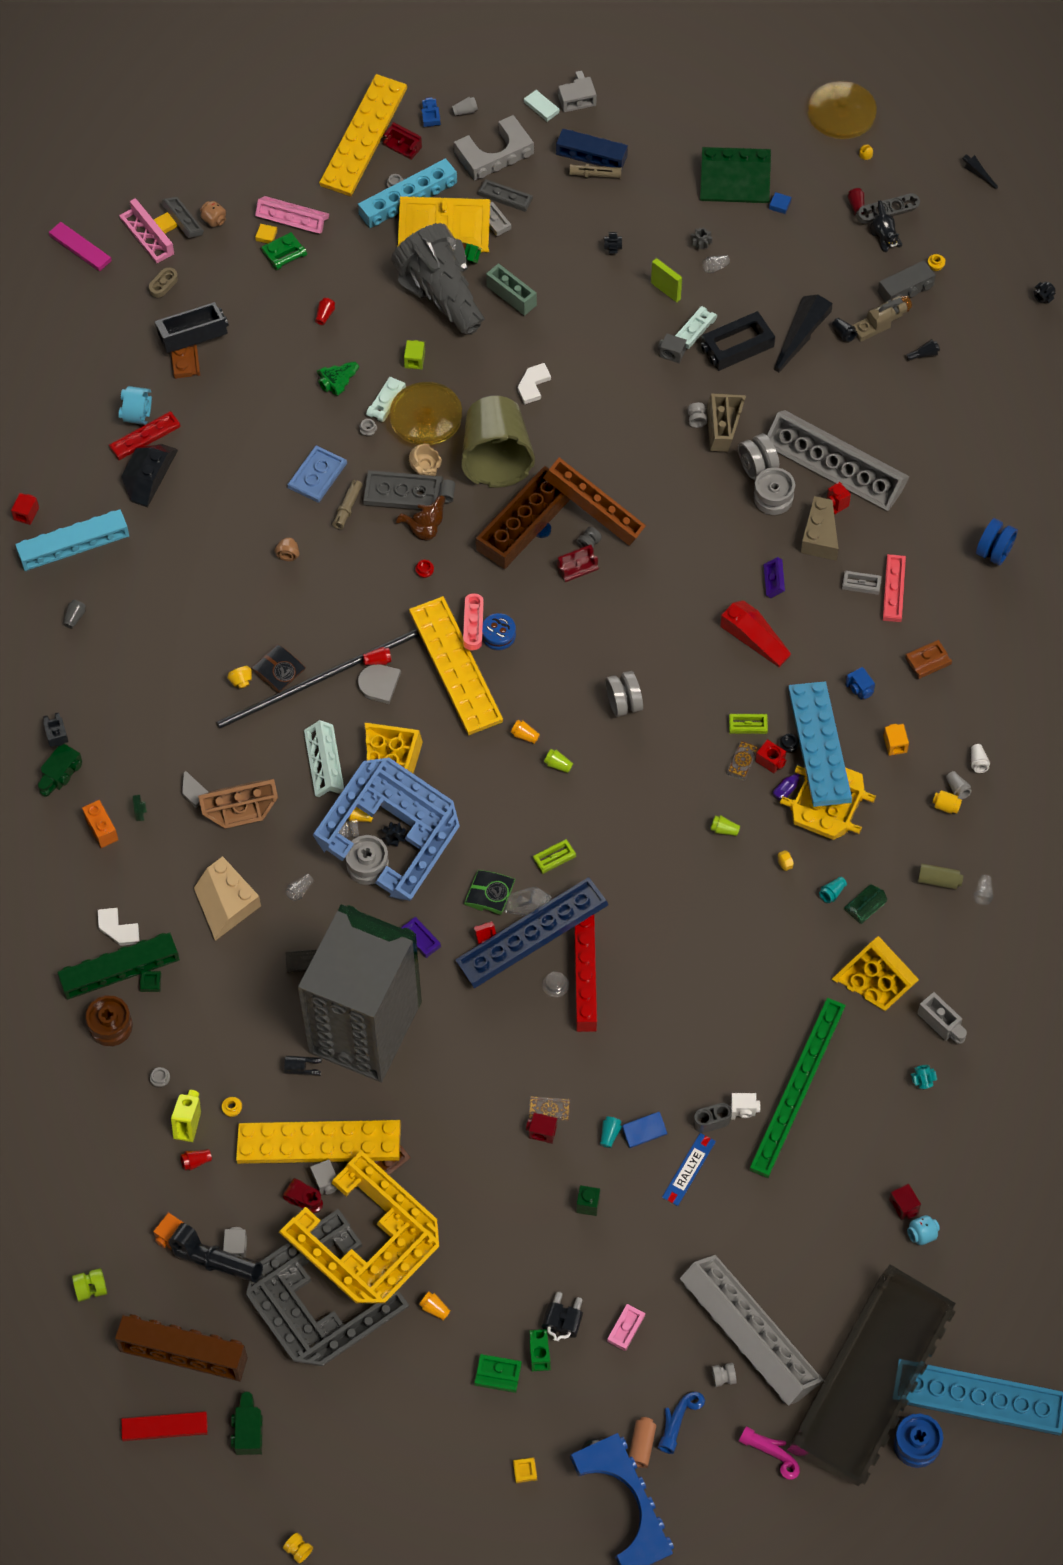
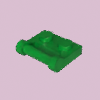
M292 232L261 247L262 252L275 270L281 269L283 265L299 257L307 256L306 249L299 243Z

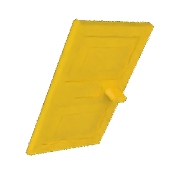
M400 196L397 247L416 231L428 225L442 223L448 227L455 239L461 240L462 243L465 242L482 248L481 252H489L490 199Z

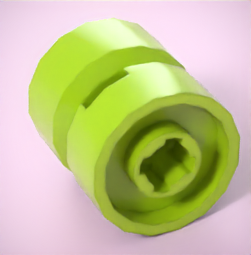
M101 1268L89 1271L88 1275L84 1272L72 1275L78 1302L90 1299L91 1295L95 1297L107 1295Z

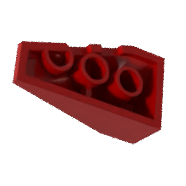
M744 600L732 603L721 615V628L779 668L790 657V651L760 612Z

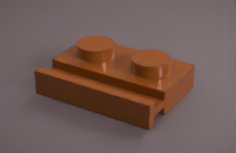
M197 344L172 352L175 379L193 377L192 375L197 374L200 376Z
M939 640L906 654L905 657L913 671L918 675V679L952 664V659L948 657V653Z

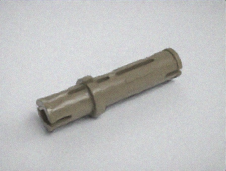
M570 164V175L585 176V178L595 176L621 179L622 167Z
M352 480L341 506L337 509V516L332 523L336 529H339V526L340 529H343L347 518L352 514L351 509L363 486L358 480L356 483L355 480Z

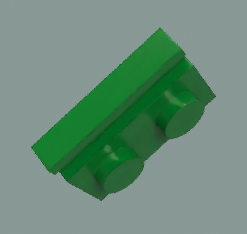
M480 1354L475 1386L516 1393L522 1361Z

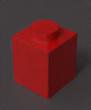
M19 493L11 509L13 519L31 525L39 509L37 498L31 494Z

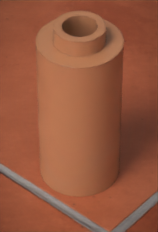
M641 1417L640 1420H636L629 1451V1457H633L638 1468H647L649 1465L657 1426L653 1423L652 1419L647 1417Z

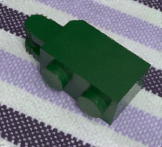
M66 744L58 746L41 766L43 777L38 783V788L42 796L47 797L56 788L60 790L63 785H67L72 774L81 768L82 758L78 751Z
M244 1391L240 1397V1407H236V1414H232V1427H235V1435H231V1448H235L236 1455H262L263 1416L261 1415V1410L258 1407H254L253 1394Z

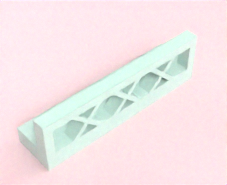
M319 720L304 730L314 792L317 797H321L329 791L340 794L344 790L334 727L332 724ZM316 730L315 738L312 740L311 733ZM317 745H318V746H319V751H318L317 756L315 757V753H314V752H315L316 747H317ZM321 762V763H322V768H321L320 772L318 773L317 768H318V766H319V763ZM324 779L325 786L323 788H320V784Z

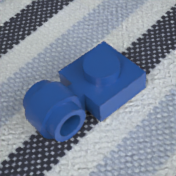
M432 97L425 98L426 100H422L424 127L441 125L436 98L432 99Z

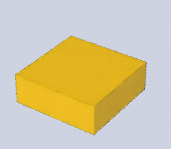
M168 212L153 219L164 233L177 228V223Z
M260 224L255 236L256 241L263 243L274 241L277 227Z
M534 1458L513 1460L516 1483L537 1481Z

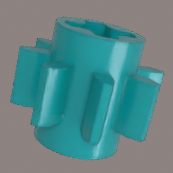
M929 1065L917 1066L915 1068L916 1073L911 1074L912 1082L915 1086L918 1085L919 1089L931 1088L934 1085L933 1081L937 1080L936 1071H934V1068L930 1069Z

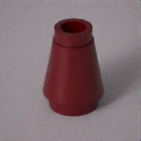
M860 188L851 189L847 196L855 215L860 207L864 206V192Z

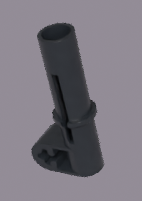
M180 1223L169 1239L170 1247L176 1258L204 1266L208 1271L217 1270L251 1282H257L262 1275L263 1265L261 1262L220 1250V1247L216 1245L211 1247L202 1244L197 1232L188 1224Z

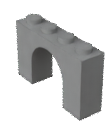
M514 115L499 121V134L508 145L501 152L486 153L481 151L469 135L454 142L455 155L474 181L534 154V142Z

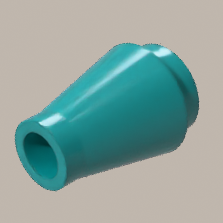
M838 877L822 886L819 892L821 899L826 903L835 902L844 887L847 886L846 880L843 877Z
M606 1116L602 1124L601 1146L612 1148L622 1128L621 1120Z

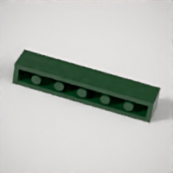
M169 932L167 934L161 933L149 940H141L129 947H121L118 951L112 953H104L92 960H84L78 965L64 967L57 973L66 999L69 1000L140 975L141 971H151L180 961L172 935Z

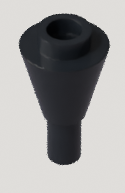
M930 339L916 351L906 355L908 361L918 357L937 356L940 348L937 341Z

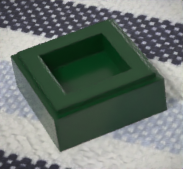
M141 971L140 991L160 992L161 971Z

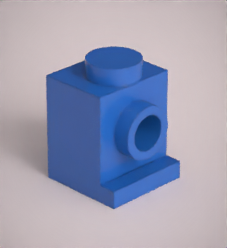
M863 667L848 674L846 677L845 685L847 687L850 686L852 692L855 695L857 694L860 699H867L874 693L875 682Z

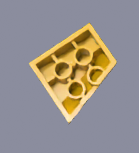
M365 723L367 760L391 758L414 774L423 743L420 731Z
M879 936L832 978L835 982H840L852 992L855 991L861 994L866 1000L885 1011L919 981Z

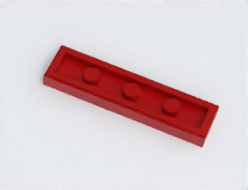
M170 411L109 444V447L117 459L121 460L134 453L136 448L149 445L180 428L181 425Z
M207 1412L122 1418L123 1441L208 1434Z

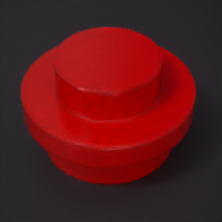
M421 560L416 565V573L420 577H429L434 572V566L429 560Z

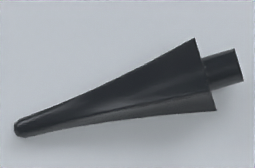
M966 154L962 158L966 162L965 169L979 176L995 189L998 188V185L988 175L975 155L971 158Z

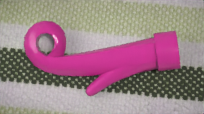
M747 1426L745 1427L739 1442L746 1446L750 1445L784 1462L780 1468L784 1478L793 1480L799 1476L800 1467L797 1461L782 1448L778 1447L785 1446L786 1441L761 1436L755 1433V1430ZM791 1467L793 1472H788L786 1468Z

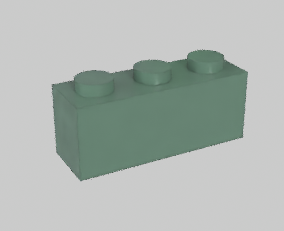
M499 263L486 273L487 287L524 316L537 306V293Z

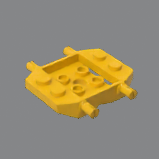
M797 765L795 773L805 776V781L796 800L783 796L780 804L791 807L794 825L834 840L845 835L846 832L848 833V830L860 834L862 827L851 822L860 801L864 799L874 803L876 795L867 793L864 790L863 774L845 767L850 791L853 792L851 795L852 803L813 807L805 768Z

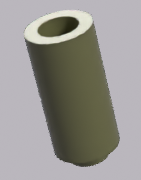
M921 863L918 883L956 890L958 886H962L963 875L960 874V870Z

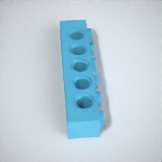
M445 158L358 203L359 215L369 228L379 225L399 213L400 196L431 197L437 195L457 183V171Z

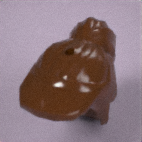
M445 496L437 497L432 505L418 504L417 507L423 511L414 514L413 518L401 513L397 517L396 523H407L413 533L420 539H433L437 534V527L443 519Z

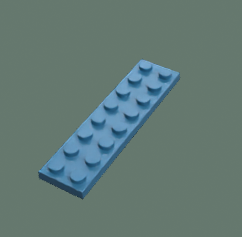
M826 681L789 685L788 691L813 807L852 803L851 791Z
M899 1359L892 1402L1060 1436L1062 1434V1391Z

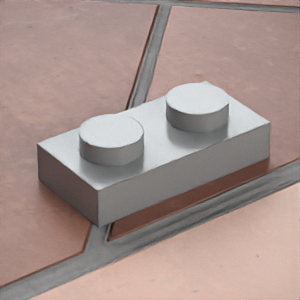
M491 202L489 227L496 236H499L511 229V223L497 206Z

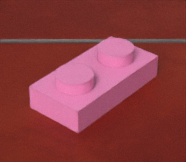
M626 1304L607 1342L626 1351L641 1325L645 1313Z

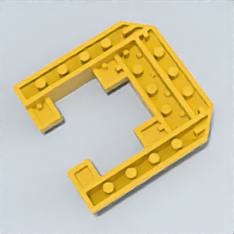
M361 1150L331 1183L346 1197L358 1186L386 1212L377 1223L391 1237L368 1262L364 1261L352 1249L340 1260L311 1234L321 1220L306 1207L295 1218L293 1217L279 1233L355 1303H386L439 1248L438 1224L436 1217Z

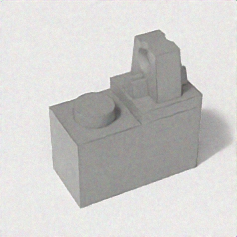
M582 71L575 72L576 80H574V83L558 86V98L563 112L596 106L597 94L591 77L585 78Z

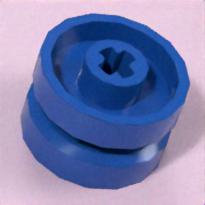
M993 518L978 543L976 555L982 558L990 555L991 562L1000 566L1015 542L1018 529L1010 525L1003 529V522Z
M921 1413L911 1414L904 1418L897 1428L893 1443L895 1453L907 1466L914 1468L926 1467L933 1463L939 1455L944 1439L943 1432L938 1422L932 1417Z

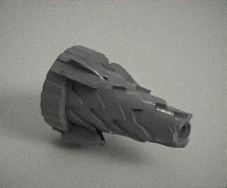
M435 223L416 231L401 242L391 257V261L399 272L398 281L420 299L426 295L430 301L433 299L438 309L448 317L450 322L455 323L461 333L464 332V334L470 335L475 333L485 318L474 303V298L467 287L469 283L462 274V272L468 269L462 241L455 239L445 224Z

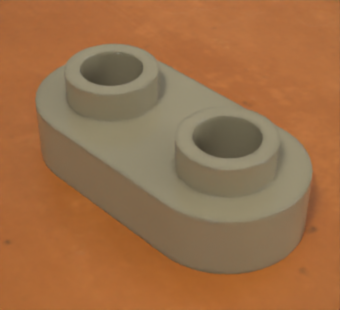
M173 268L163 269L150 282V294L156 298L163 297L177 283V271Z

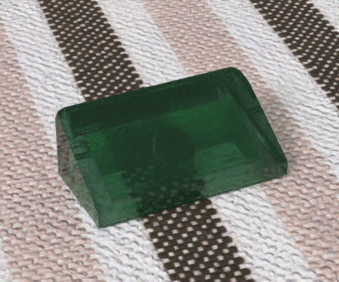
M870 884L846 905L844 910L862 924L887 902L884 890Z

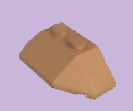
M274 779L249 782L198 795L202 815L225 829L263 820L278 799Z

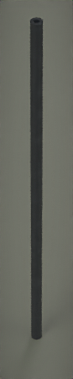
M415 629L368 652L381 647L389 648L390 650L420 636V634ZM363 654L218 721L217 725L219 728H223L364 662Z

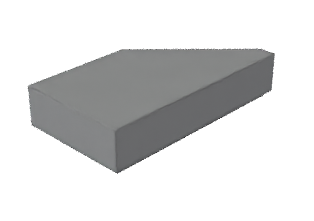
M185 771L183 777V796L197 808L200 805L198 795L208 793V791Z

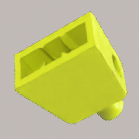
M188 1090L187 1095L181 1094L178 1097L171 1117L173 1139L188 1142L194 1141L201 1115L199 1093L195 1090Z

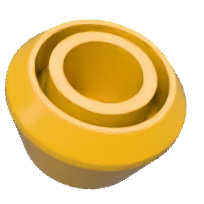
M248 666L239 667L230 671L227 679L234 687L238 686L239 689L247 687L252 680V669Z

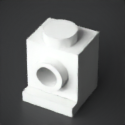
M732 1093L731 1120H735L736 1116L750 1118L755 1116L756 1113H760V1100H756V1093Z

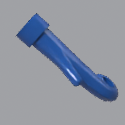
M690 1392L679 1401L672 1416L670 1409H665V1431L658 1445L659 1450L668 1454L674 1453L686 1408L689 1407L697 1410L702 1408L705 1403V1398L701 1393ZM694 1399L698 1400L697 1403H692L691 1401Z

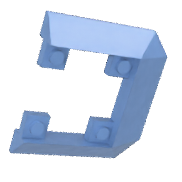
M391 758L363 761L313 836L324 853L327 850L343 861L354 843L338 832L355 807H358L371 817H373L379 806L383 807L412 827L405 840L420 849V851L403 876L386 866L375 883L391 894L389 897L411 901L460 827L454 802Z

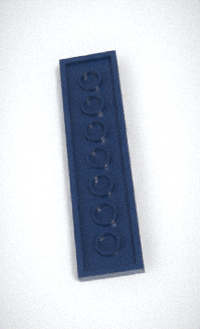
M588 877L456 959V962L471 985L476 988L609 904Z

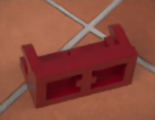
M395 122L391 124L384 134L386 139L383 145L410 160L422 148L421 136Z
M592 545L558 557L557 568L565 582L599 570L598 558L594 556Z

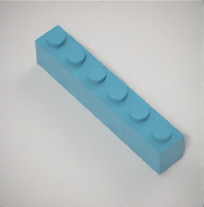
M121 509L98 517H92L83 522H77L65 528H59L47 534H41L29 540H23L15 545L24 571L129 537V531Z

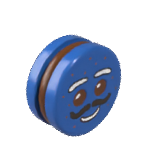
M496 613L488 616L483 621L482 640L487 647L494 650H503L514 643L516 625L511 617Z

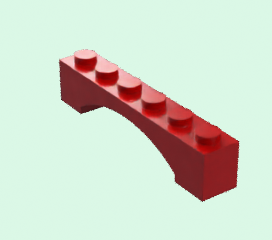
M594 915L575 926L577 1032H597Z

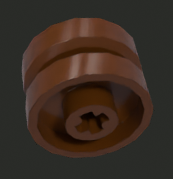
M109 995L102 996L94 1000L87 1009L86 1021L91 1037L97 1043L113 1047L122 1044L128 1039L132 1032L133 1022L128 1006L121 998Z

